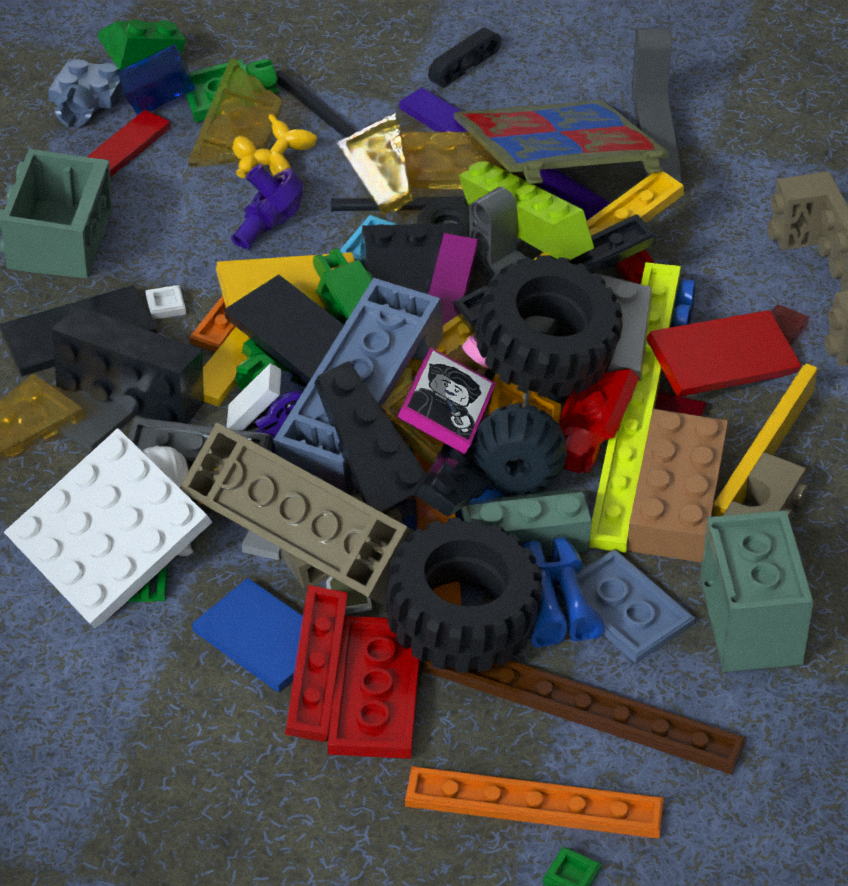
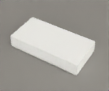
M270 363L228 405V429L244 431L280 396V368Z

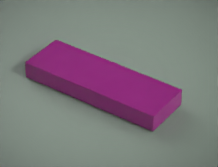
M447 233L443 235L428 294L440 298L443 325L458 315L454 311L453 301L467 295L479 247L478 239Z

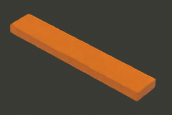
M412 766L405 797V807L659 839L664 798Z

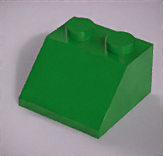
M137 19L116 21L98 31L97 35L119 71L169 72L178 69L186 41L175 23L166 20L159 22H143Z

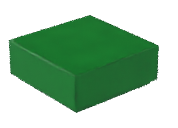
M563 846L544 875L543 885L592 886L601 871L602 864Z

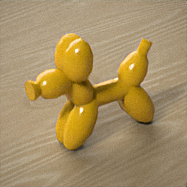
M270 114L268 118L272 123L273 134L278 140L271 150L262 148L256 150L252 141L246 137H236L232 146L234 154L240 159L236 175L244 179L252 168L261 163L264 166L269 165L270 171L275 176L282 170L291 168L289 162L283 156L287 148L299 151L308 150L315 146L317 136L311 131L303 129L290 131L286 123L277 120L274 114Z

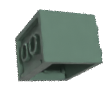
M28 149L24 162L20 161L18 163L15 185H10L8 188L7 205L5 209H0V230H2L3 235L0 251L1 254H5L7 269L78 278L88 277L113 210L109 160Z
M787 510L707 517L700 583L723 672L803 665L813 599Z

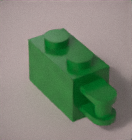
M335 248L330 250L329 255L322 256L319 254L313 257L314 268L320 277L316 293L328 313L345 325L371 283L373 276L369 271L365 270L360 260L348 264L342 252Z

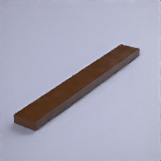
M426 660L424 664V672L731 775H733L746 744V737L512 660L500 666L493 663L491 669L478 672L477 668L468 669L467 673H458L456 668L446 666L444 670L432 666L433 662Z

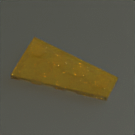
M396 113L337 142L342 154L382 215L399 210L403 205L413 200L401 128Z

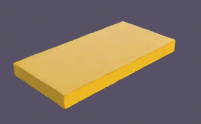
M352 252L342 253L348 264L355 261ZM316 255L217 262L216 273L226 308L279 274L327 311L316 293L320 282V277L313 265V257Z

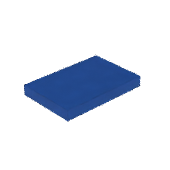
M249 578L244 580L192 623L193 632L278 693L293 681L302 615Z

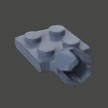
M80 59L67 61L48 90L49 101L57 105L55 109L56 117L68 127H70L74 117H78L75 123V128L85 125L95 110L99 108L111 109L127 82L129 71H119L113 63L93 64Z

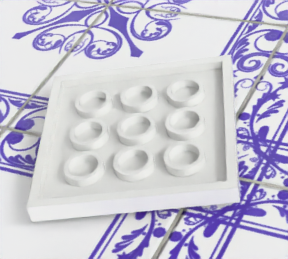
M117 428L5 530L4 533L92 627L96 628L107 621L204 531L212 521L206 513Z

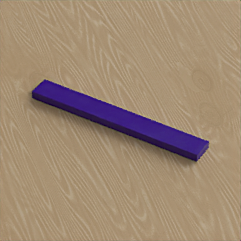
M423 87L399 101L400 110L480 160L489 162L509 172L454 119V112H461L457 108ZM556 169L540 170L543 183L533 184L582 209L586 221L611 204ZM523 171L509 172L527 181Z

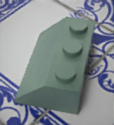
M576 489L471 500L468 505L460 509L463 522H471V518L483 520L482 524L492 526L494 523L503 527L505 534L510 536L513 533L523 543L526 541H539L544 557L552 556L551 544L554 538L566 537L577 552H587L589 548L591 518L584 493Z

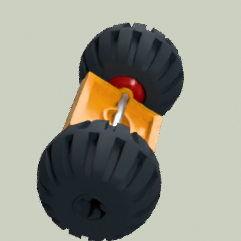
M485 367L484 377L496 384L485 408L484 419L479 424L472 440L473 461L478 468L483 469L484 475L495 481L491 487L495 491L500 488L502 494L509 496L512 493H517V495H526L530 492L536 494L546 489L558 478L565 464L567 447L563 431L559 426L561 404L559 402H563L568 396L558 397L557 394H550L548 398L539 397L537 392L529 390L526 394L517 390V385L513 383L507 385L500 380L497 371L493 373L489 368Z

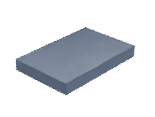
M616 549L599 558L577 574L580 588L587 603L602 617L605 628L603 635L635 664L695 624L694 616ZM559 584L556 586V593L564 599L563 592Z

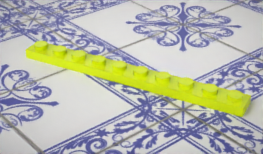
M645 263L641 285L651 287L652 291L647 336L650 331L671 327L681 266ZM647 340L641 381L638 380L619 430L614 438H609L591 521L589 548L608 551L616 549L618 552H627L629 523L662 368Z

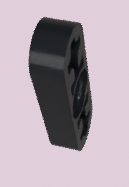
M486 27L481 28L437 57L429 68V80L442 88L446 87L466 73L464 71L472 66L476 67L497 53L501 46V36Z

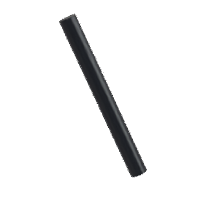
M276 71L278 77L277 84L349 142L360 137L359 132L283 71Z
M465 196L331 198V211L422 210L430 203L441 200H453L466 204Z

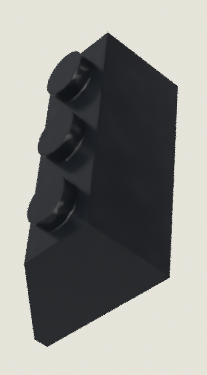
M465 223L362 225L361 264L366 271L372 274L373 278L429 294L444 233L468 237ZM470 279V283H469L467 295L471 293V279Z

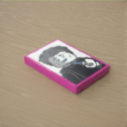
M430 347L397 417L465 454L471 445L496 383Z

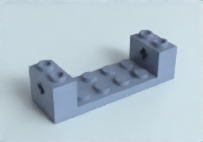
M373 278L275 436L276 455L351 495L355 489L351 480L353 474L347 459L342 457L338 446L340 440L335 427L329 423L314 382L318 375L350 361L382 408L411 358L423 361L430 347L436 350L444 337L440 298Z

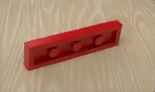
M308 585L284 735L321 742L326 741L348 592Z

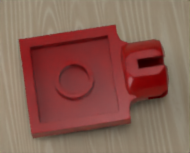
M631 369L604 373L603 378L598 383L590 385L589 389L577 394L573 390L571 395L568 396L559 421L567 447V456L563 469L578 474L582 471L586 474L589 473L599 457L602 442L615 437L639 380V377Z

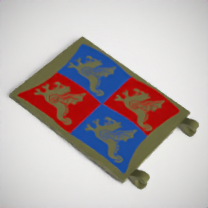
M603 100L454 112V119L509 172L523 171L528 184L543 183L540 170L634 161H643L647 173L662 172L659 159H668L669 152Z

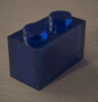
M175 44L118 71L124 95L136 114H140L144 110L152 111L195 90L189 67Z

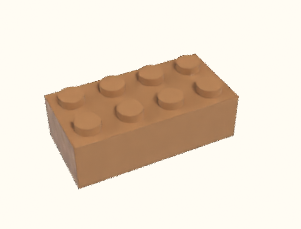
M653 409L629 523L627 551L702 563L707 517H712L713 504L716 499L728 420Z

